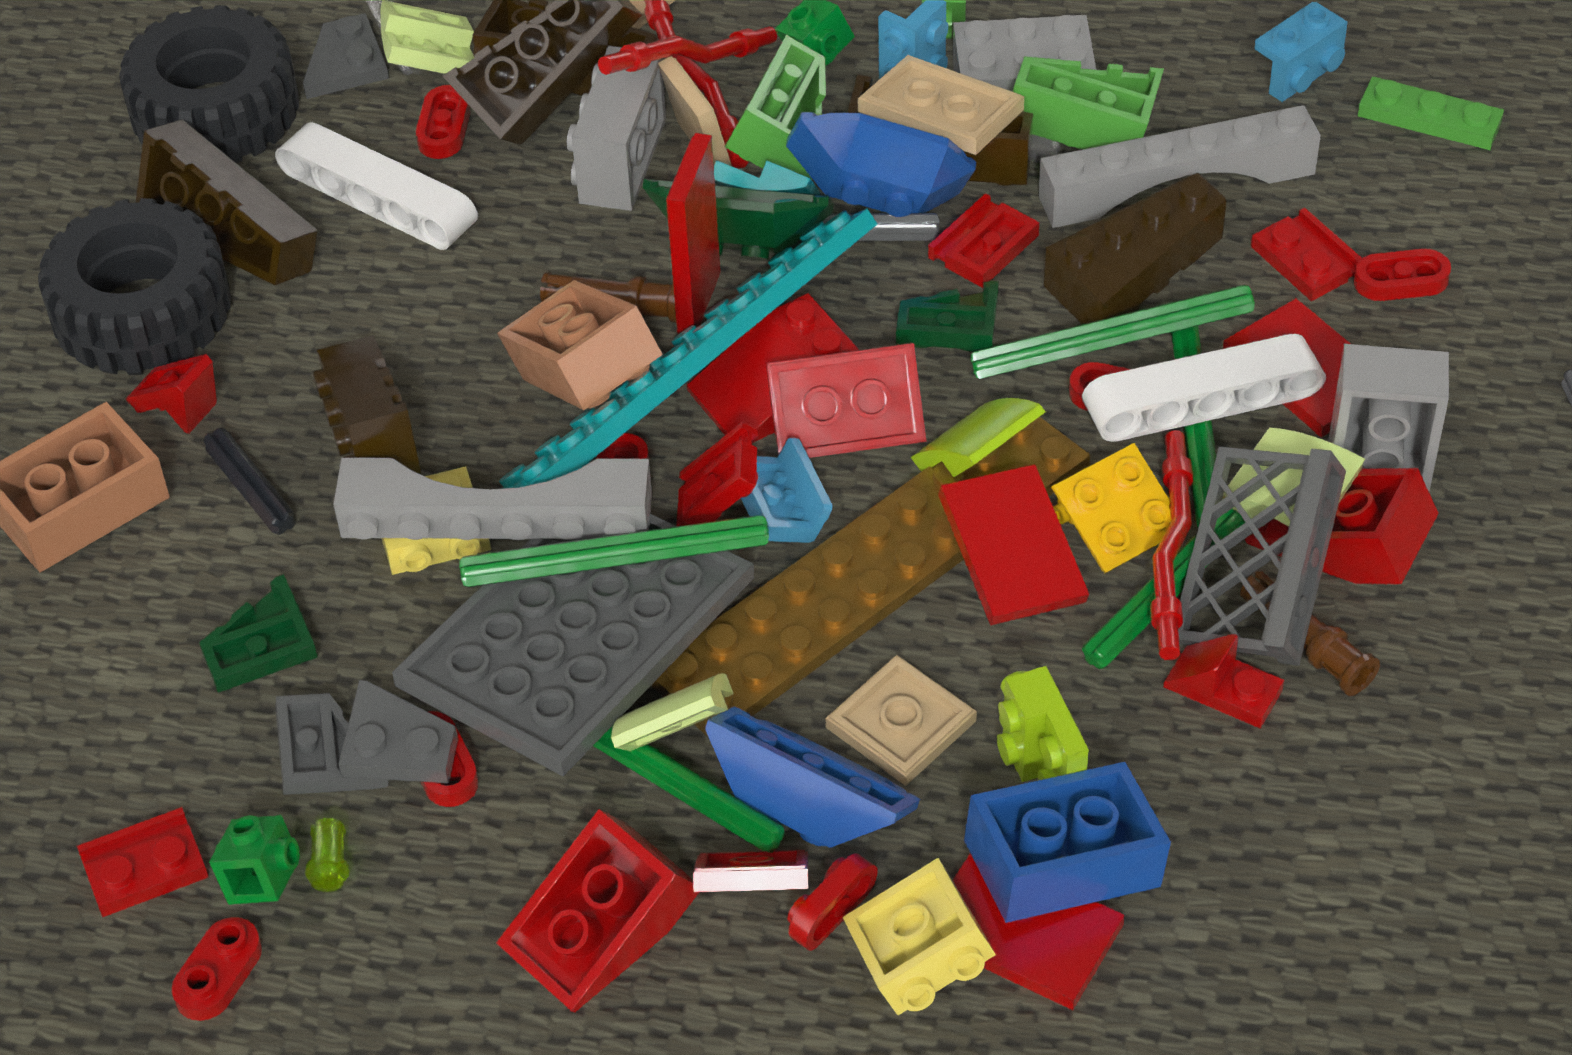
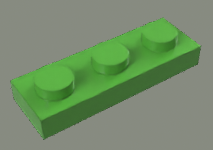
M1373 76L1359 104L1358 117L1490 150L1504 114V109Z

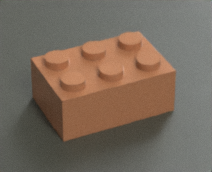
M576 280L558 290L497 333L520 375L526 382L582 410L604 403L610 397L613 389L626 380H633L648 371L650 363L663 355L636 305Z
M107 402L0 461V527L39 573L170 498L159 458Z

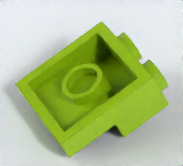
M1043 666L1030 671H1017L1005 677L1000 685L1004 694V701L998 704L999 721L1003 727V733L997 735L998 749L1005 765L1014 764L1022 782L1038 778L1039 781L1087 770L1089 749L1047 667Z

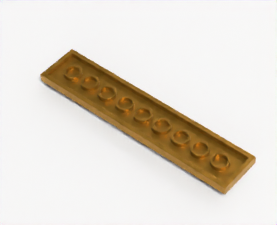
M1038 417L982 460L955 477L951 475L942 461L933 467H927L710 623L651 686L663 697H666L723 673L727 675L734 693L724 698L727 708L730 709L735 706L748 712L750 716L755 715L964 560L938 496L941 485L1035 464L1048 496H1051L1054 493L1051 488L1053 485L1090 466V454L1044 419ZM708 719L694 724L708 737L705 730Z

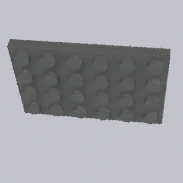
M650 514L649 530L677 527ZM530 539L522 548L584 539ZM729 551L482 585L392 672L394 685L553 772L564 776L612 727L616 719L621 717L754 579V563Z

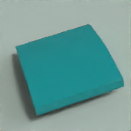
M717 160L714 165V179L717 186L806 195H820L821 193L810 178L769 161H766L760 178Z

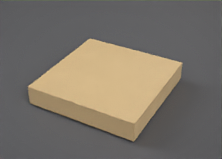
M670 56L660 61L658 66L680 127L690 140L695 133L712 135L714 165L717 160L731 166L713 107L676 58Z
M896 655L826 717V728L906 786L976 722L977 711Z

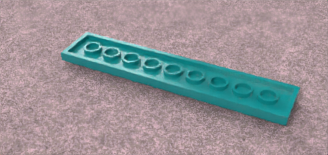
M865 209L851 216L845 210L824 224L821 221L805 231L799 237L803 243L795 249H792V247L786 248L768 262L771 269L763 275L758 272L742 282L736 288L739 295L731 301L726 298L710 308L704 314L707 321L697 328L695 325H692L673 338L671 343L674 345V348L650 363L648 371L631 382L626 380L613 389L607 402L597 410L594 407L589 408L570 422L573 430L562 438L557 435L540 446L534 452L538 459L527 467L521 464L499 480L503 486L502 489L520 488L551 481L574 472L589 463L873 229L878 223L869 210Z

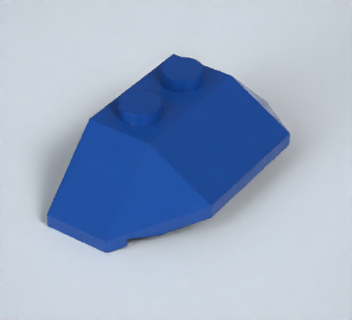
M802 112L786 142V147L826 196L843 200L848 204L862 205L887 212L895 217H905L911 213H926L960 194L976 170V161L971 157H967L964 151L949 138L862 113H827L817 116L813 112Z
M735 706L707 721L706 733L735 798L776 823L780 822L799 832L801 838L810 844L831 848L894 824L918 807L920 798L906 792L904 788L893 781L799 734L767 720L756 719L750 716L748 712Z

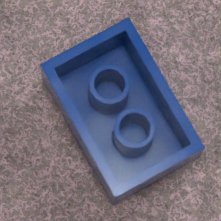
M1126 762L971 795L964 841L1005 923L1159 888L1162 885L1171 844Z

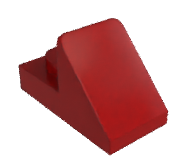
M207 354L154 367L125 399L137 413L157 408L159 411L166 410L185 433L190 434L217 402L213 361Z
M1236 634L1187 645L1164 681L1163 687L1261 729L1283 691L1284 679L1236 660L1239 638Z

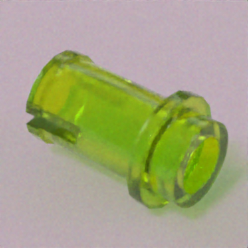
M319 819L316 821V825L312 824L310 828L311 860L305 866V876L314 889L322 892H332L340 889L344 881L349 877V865L344 860L346 827L344 823L337 819Z

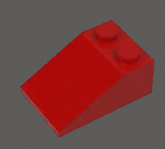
M807 293L777 307L691 380L687 384V391L724 435L728 434L741 422L758 430V437L752 441L754 443L775 433L765 363L859 349L810 294Z
M1418 468L1361 469L1338 504L1322 572L1355 584H1402L1439 514ZM1273 518L1258 530L1270 546L1288 533L1289 526ZM1253 533L1245 538L1248 545L1264 550Z
M598 809L496 944L570 1011L576 1012L668 934L699 892H694L693 879L630 825Z

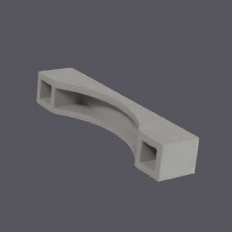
M1302 105L1040 158L1039 199L1052 228L1099 219L1112 208L1141 191L1162 182L1193 175L1197 172L1199 174L1211 172L1237 173L1258 178L1269 184L1314 175L1321 135L1307 109Z
M341 458L334 509L341 538L576 540L648 531L652 500L649 459H596L574 472L551 481L520 488L490 490L464 488L434 481L411 471L393 458Z

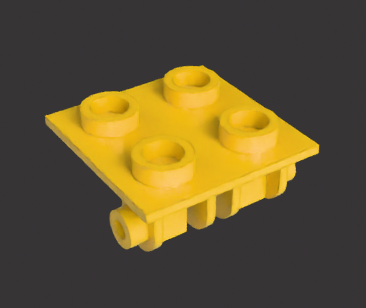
M1135 443L1051 487L1058 498L1057 505L1053 506L1060 524L1066 522L1074 524L1104 573L1160 544L1171 523L1170 500Z

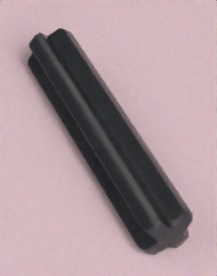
M217 428L213 433H207L203 439V442L206 444L207 453L271 532L281 535L287 529H292L296 524L293 510L230 433L224 428Z

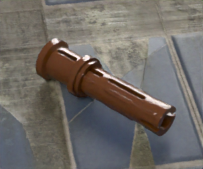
M545 272L541 279V283L548 284V288L540 287L542 302L573 280H576L636 305L642 317L643 315L668 317L670 322L676 323L673 283L672 285L647 282L645 277L640 276L631 278L629 282L555 275Z
M1263 571L1255 572V577L1260 582L1252 575L1248 578L1257 594L1274 584V581ZM1243 585L1240 596L1244 600L1249 601L1252 597ZM1271 601L1268 602L1267 604H1265V606L1267 607L1268 610H1269ZM1314 615L1311 616L1304 649L1307 651L1308 662L1316 669L1324 668L1340 682V689L1345 694L1355 696L1374 680L1380 668V660L1371 653L1363 654L1348 641V633L1340 627L1327 626Z

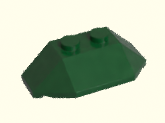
M643 179L642 188L668 219L666 198L673 182ZM715 186L719 256L723 255V248L741 250L742 258L767 261L769 260V253L778 254L786 248L792 247L800 240L799 237L805 231L829 217L833 213L834 203L829 196Z

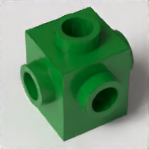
M803 0L775 28L781 41L788 35L824 56L825 66L830 64L836 55L855 37L839 6L827 0Z
M249 815L231 820L222 839L217 844L209 863L228 905L279 901L293 871L297 868L300 852L298 843L295 838L291 837L282 815L263 817Z

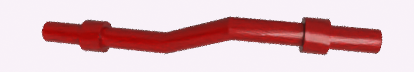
M644 0L646 5L644 8L645 17L649 27L656 31L658 39L662 40L676 36L672 27L673 15L668 3L665 0ZM677 54L673 55L672 57L677 59L713 107L726 145L738 120L730 115L718 82L693 60ZM727 149L732 167L740 169L747 166L748 161Z
M771 26L754 31L746 28L733 32L727 39L707 45L680 36H672L648 44L639 41L624 45L617 53L601 57L598 61V67L601 73L608 75L622 70L628 72L647 68L652 61L676 54L704 64L733 55L740 58L754 54L759 47L776 42L777 33Z
M1177 430L1170 431L1165 435L1166 459L1162 464L1163 483L1169 488L1171 523L1152 557L1155 599L1150 605L1151 622L1158 632L1159 656L1164 660H1174L1180 656L1178 629L1183 624L1182 603L1176 598L1173 562L1192 526L1189 486L1193 482L1192 462L1186 457L1185 435Z

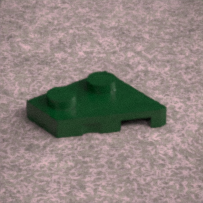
M999 281L984 282L982 293L960 297L959 291L952 289L939 292L930 297L920 296L900 301L896 326V345L914 343L916 348L942 347L957 348L964 351H976L993 347Z
M284 574L276 576L270 582L272 591L258 603L252 606L246 602L232 614L231 619L225 625L215 628L199 642L202 655L218 693L318 658L315 644Z

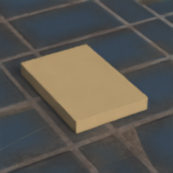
M910 55L903 58L858 98V112L949 138L963 151L977 155L1024 110V96Z

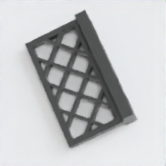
M1219 447L1180 599L1182 603L1183 624L1178 629L1179 644L1191 645L1223 637L1225 635L1222 634L1229 630L1231 634L1239 636L1237 652L1271 656L1282 664L1300 665L1346 470L1331 450L1311 449L1310 455ZM1231 463L1251 465L1258 474L1234 492L1231 491L1226 483ZM1260 466H1267L1268 468L1262 471ZM1287 469L1303 470L1300 484L1283 497L1279 495L1270 482ZM1265 485L1276 502L1251 519L1240 502ZM1225 492L1227 494V497L1222 500L1223 494ZM1295 504L1292 513L1289 507ZM1233 507H1236L1246 523L1220 540L1214 531L1217 519ZM1284 511L1290 520L1288 533L1269 546L1258 529ZM1253 533L1264 550L1239 567L1228 550ZM1213 540L1215 545L1210 548L1211 541ZM1283 552L1280 562L1277 556ZM1223 554L1233 572L1208 588L1202 579L1205 566ZM1272 560L1278 568L1276 582L1257 594L1246 577ZM1239 582H1242L1252 599L1227 616L1216 598ZM1201 588L1203 593L1198 596L1199 589ZM1271 601L1270 607H1269V610H1268L1267 607L1265 606V604H1267L1268 602ZM1211 603L1221 621L1204 633L1189 631L1193 614ZM1260 609L1266 618L1262 639L1242 638L1234 626Z

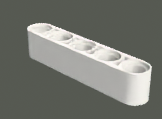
M306 123L275 152L278 165L288 176L440 250L449 248L478 219L476 207L460 191L317 123Z
M1288 334L1104 375L1088 384L1083 391L1082 398L1102 438L1114 442L1310 397L1323 386L1326 374L1304 337L1299 334Z

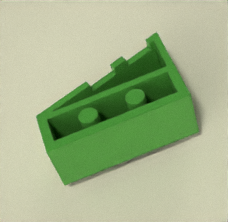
M786 35L765 70L725 147L738 154L742 159L750 161L762 169L766 161H769L812 180L810 175L786 147V142L802 112H813L817 116L822 115V101L826 97L825 57Z
M1024 56L1013 92L1024 96L1023 111L1033 113V135L1083 150L1144 137L1164 68L1150 67L1148 74L1123 72V66L1118 64H1108L1107 70L1081 68V61Z

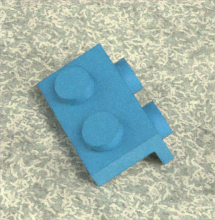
M926 0L906 19L887 10L879 15V79L907 55L947 68L946 36L948 33V23L946 22V1Z
M1311 2L1255 40V50L1273 61L1269 94L1283 102L1296 92H1304L1315 79L1325 72L1336 70L1345 56L1344 44L1348 22L1319 3Z
M788 438L778 457L757 456L758 480L756 487L747 497L741 498L749 516L762 515L765 517L769 530V541L810 543L815 541L824 523L828 520L832 511V503L800 439Z

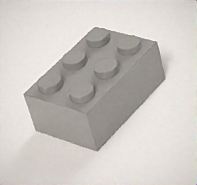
M1087 15L953 22L954 71L1013 92L1024 56L1081 61V68L1096 70Z
M608 46L604 56L619 52L621 47ZM662 59L652 61L647 68L635 72L622 70L608 75L601 73L598 63L595 64L592 73L591 90L589 94L584 93L582 95L579 120L577 124L570 125L567 135V149L573 152L574 155L571 183L577 186L579 204L633 210L643 179L666 122L664 83L658 66Z
M1344 344L1328 442L1365 458L1362 469L1418 468L1428 491H1430L1449 400V352Z

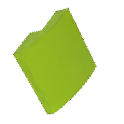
M1002 398L987 402L911 456V459L920 471L925 470L929 466L933 467L942 461L951 475L955 477L975 465L1045 413V410L1039 403L1019 398Z

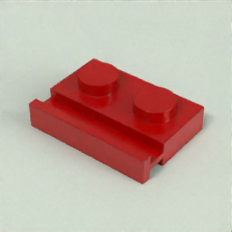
M985 193L928 245V258L932 261H935L937 258L945 262V268L983 288L984 282L991 281L1039 236L1040 222L1003 202L1000 205L991 202V196Z
M1306 208L1299 210V215L1293 219L1288 216L1253 234L1251 240V248L1311 302L1347 283L1348 279L1355 275L1357 263L1362 259L1361 256Z
M741 422L680 471L679 478L684 480L685 484L678 491L676 526L716 521L727 508L740 498L747 497L753 491L758 480L757 447L751 443L758 437V430Z
M182 807L77 846L102 918L209 878Z

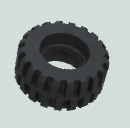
M215 5L214 9H204L203 6L192 7L190 12L182 14L177 11L167 15L165 21L161 23L155 21L147 26L144 31L145 34H138L131 42L129 50L125 52L120 64L121 71L119 73L131 126L141 144H143L145 130L184 120L231 160L239 163L242 162V157L251 153L255 157L263 153L268 142L272 144L277 143L285 134L284 128H290L296 117L295 113L299 108L298 88L290 49L281 31L260 15L254 17L251 11L239 7L234 11L225 5ZM226 82L211 88L194 89L209 83Z
M141 198L139 203H130L126 199L115 201V206L103 209L102 205L90 209L88 216L82 219L77 216L67 224L64 233L59 231L49 244L50 249L45 250L39 264L41 269L38 274L39 288L54 336L59 340L60 347L68 355L76 357L78 362L92 369L98 365L100 371L117 375L119 370H124L128 375H143V370L166 365L177 360L181 361L192 358L196 348L204 349L214 339L213 331H220L227 319L226 313L231 304L229 282L215 233L209 225L203 222L202 218L188 209L183 212L181 206L168 201L161 205L154 199ZM142 279H160L156 284L140 291L122 294L110 293L117 287L129 282Z

